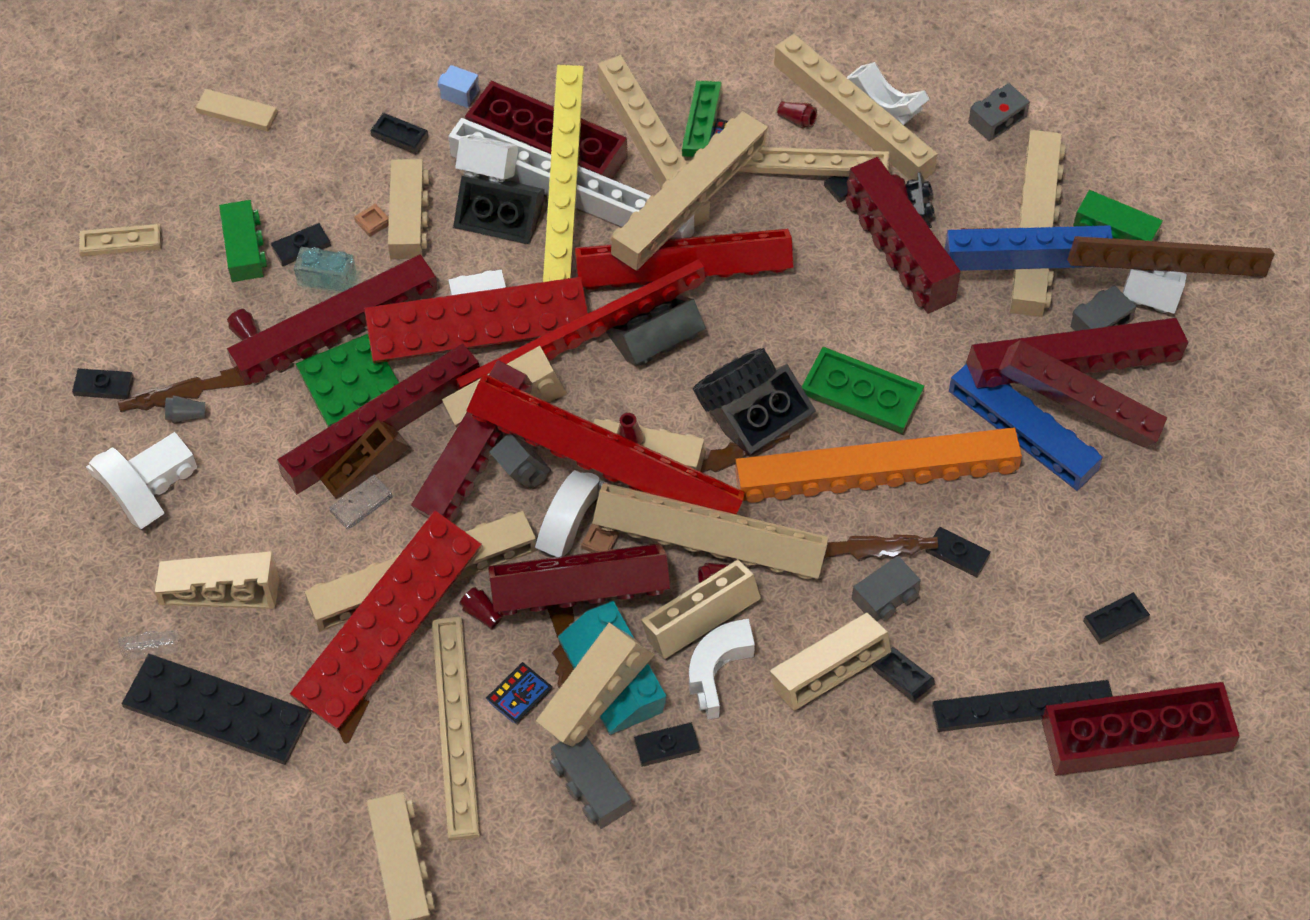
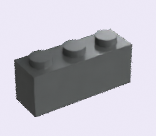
M587 736L573 747L561 741L550 747L552 759L549 763L557 776L563 775L568 782L566 788L574 800L577 798L581 800L584 805L582 808L583 813L591 824L596 822L600 829L632 811L631 798Z

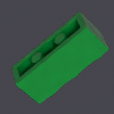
M1089 189L1076 212L1073 227L1111 226L1113 239L1156 241L1163 220Z
M251 199L220 204V216L231 281L238 282L264 277L262 268L267 267L265 251L260 252L259 249L260 246H264L262 231H257L256 229L257 225H261L259 210H253Z

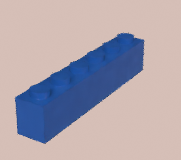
M1111 226L947 230L944 249L960 271L1085 268V266H1071L1067 261L1075 236L1112 238Z
M967 364L951 377L948 392L996 429L1015 428L1019 446L1076 491L1099 471L1103 457L1094 447L1086 445L1077 438L1073 431L1064 428L1055 421L1051 414L1043 412L1034 405L1030 398L1022 396L1010 384L976 388Z

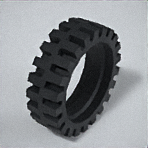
M759 348L716 369L713 373L700 380L693 387V391L706 412L713 411L758 388L762 383L769 380L777 370L765 349Z

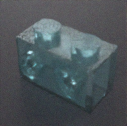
M301 247L294 266V272L298 286L341 293L352 287L356 268L354 257L351 254L326 251L315 247Z

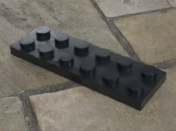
M149 653L121 703L123 708L286 765L311 715L310 710Z

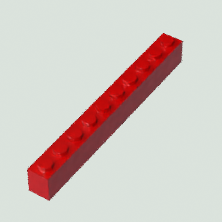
M483 374L466 410L471 413L474 419L480 422L489 421L498 425V429L504 433L520 435L524 437L527 443L533 446L542 445L550 449L553 455L560 458L568 457L573 459L581 468L586 470L595 469L601 472L606 479L613 482H618L619 480L628 484V487L632 490L732 514H737L744 499L745 492L486 374Z

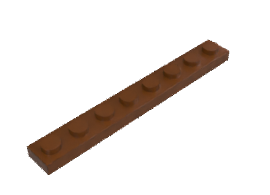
M1075 236L1067 261L1071 266L1266 277L1275 253L1271 248Z

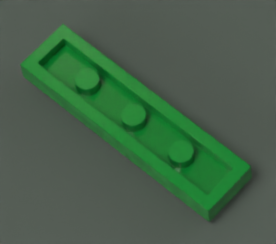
M696 81L682 144V157H694L700 148L704 149L709 144L716 122L722 82Z

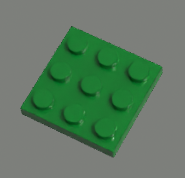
M368 334L295 363L327 427H330L399 383L388 362L373 363Z

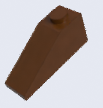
M377 420L320 480L334 498L338 499L390 467L410 446L395 427Z

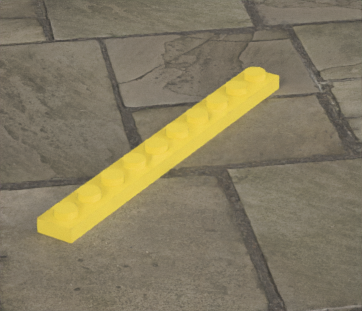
M557 65L543 282L571 278L584 77L583 66Z

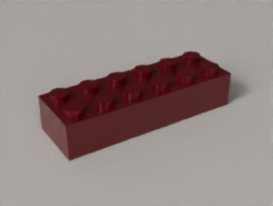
M491 80L466 113L465 119L551 154L554 106ZM581 118L578 166L613 179L628 158L627 137Z
M878 156L851 167L849 180L847 181V197L845 198L847 207L850 211L857 213L861 227L864 230H869L875 247L883 250L888 265L891 268H895L899 273L902 285L905 288L909 287L912 291L916 305L923 307L926 313L929 314L956 302L961 271Z
M660 543L488 566L494 613L500 612V615H513L518 613V609L529 608L530 611H542L547 609V605L559 604V607L562 608L572 607L576 605L577 601L584 600L595 604L606 601V597L617 596V599L625 600L634 598L636 593L644 592L648 596L663 594L666 589H670L667 555Z
M1224 681L1048 705L1045 708L1041 721L1055 776L1231 752L1240 737Z

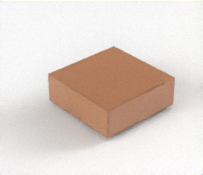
M376 203L354 216L355 222L369 237L389 226V217Z
M592 524L581 544V548L589 552L612 550L619 537V532L606 531L601 529L599 525Z

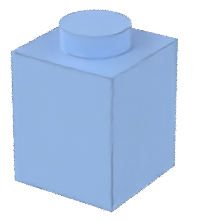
M450 65L446 73H443L438 80L441 98L468 108L480 90L478 75Z

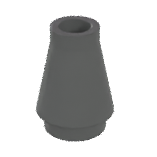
M173 395V398H166L165 420H172V423L199 418L205 419V402Z

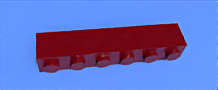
M1021 340L1008 347L998 370L999 373L1144 448L1158 442L1167 420L1166 416Z
M499 360L496 362L489 376L528 394L531 393L532 382L527 374ZM466 412L411 504L418 513L429 518L436 510L451 522L456 519L460 510L459 505L464 497L467 498L474 488L473 482L477 475L486 469L490 451L503 439V432L498 429V425L489 421L480 422L474 419L471 413Z

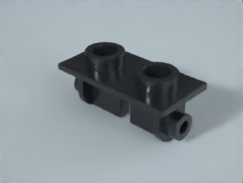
M918 172V180L911 179L907 181L908 198L911 203H916L912 205L929 228H932L931 218L935 217V211L932 202H929V197L933 196L930 182L925 181L921 172Z

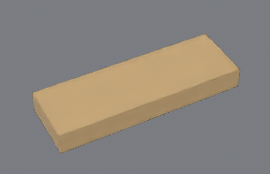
M205 89L195 107L196 112L199 114L263 131L269 130L278 113L277 108L274 106Z
M160 224L80 231V256L161 249Z

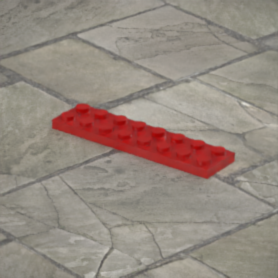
M581 277L364 308L373 363L448 353L462 343L467 349L535 340L588 314Z
M435 510L289 693L290 696L338 731L480 550L482 544Z

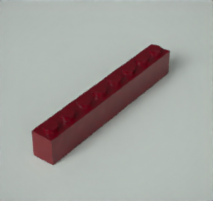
M419 254L228 347L227 351L230 362L245 386L250 383H258L266 375L276 370L282 371L294 361L301 358H309L315 351L325 346L331 347L339 339L349 334L355 335L359 333L363 327L367 326L364 308L432 297L438 291L436 275L422 255Z
M1177 318L973 344L971 345L966 364L976 388L995 387L1010 383L1019 384V382L999 373L998 370L1008 347L1020 340L1082 373H1098L1105 370L1175 362L1182 359L1189 342Z
M462 343L278 458L277 462L281 476L298 495L320 481V478L377 420L391 425L399 431L443 403L442 399L457 392L459 389L456 379L479 368V361Z

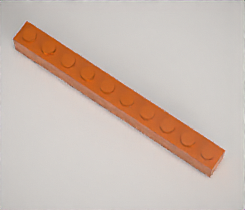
M1006 428L738 458L735 463V475L738 489L745 492L743 501L747 500L750 503H756L763 500V498L775 497L776 499L783 500L791 497V495L804 494L805 496H815L819 492L825 491L842 493L852 488L870 490L878 485L897 487L905 482L916 481V483L924 484L932 479L940 478L951 481L959 478V476L967 475L982 477L987 473L993 472L1010 474L1015 470H1019L1022 454L1016 429Z

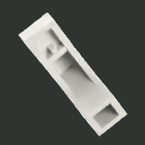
M875 62L860 66L846 77L903 125L923 109L922 105L929 100L925 91L904 94L894 89L885 80Z
M113 447L106 452L96 455L89 462V465L86 466L92 477L107 487L124 510L130 522L139 529L144 528L165 514L139 474Z
M574 470L556 493L542 523L535 548L555 557L566 555L573 546L578 527L585 512L592 502L598 498L604 481L600 480L593 473H580Z
M749 619L729 622L715 628L700 641L692 655L689 667L690 695L697 694L700 711H706L707 720L719 718L720 705L714 682L717 671L728 662L754 657L755 644Z

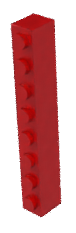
M789 229L668 239L637 271L611 254L612 245L575 248L577 277H581L583 287L588 290L597 289L603 285L623 287L627 283L636 282L641 285H647L697 259L704 266L705 278L713 275L730 277L735 273L755 275L760 271L768 270L778 273L793 268L792 236Z

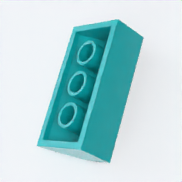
M614 601L586 611L558 636V640L574 669L608 623L613 624L634 638ZM648 663L600 716L609 735L663 713L667 696Z

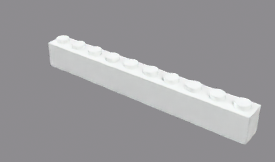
M461 118L448 136L451 156L457 158L459 138L466 135H475L519 145L514 177L507 179L516 183L545 189L544 195L549 196L551 154ZM578 166L575 208L623 227L628 222L630 216L635 211L639 212L651 196ZM694 215L669 239L692 237L694 233Z

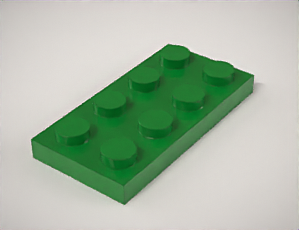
M823 346L801 387L809 398L903 434L924 392L925 386Z

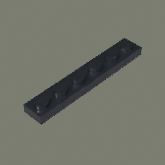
M1109 680L938 700L932 702V709L937 732L1041 720L1048 705L1113 697Z

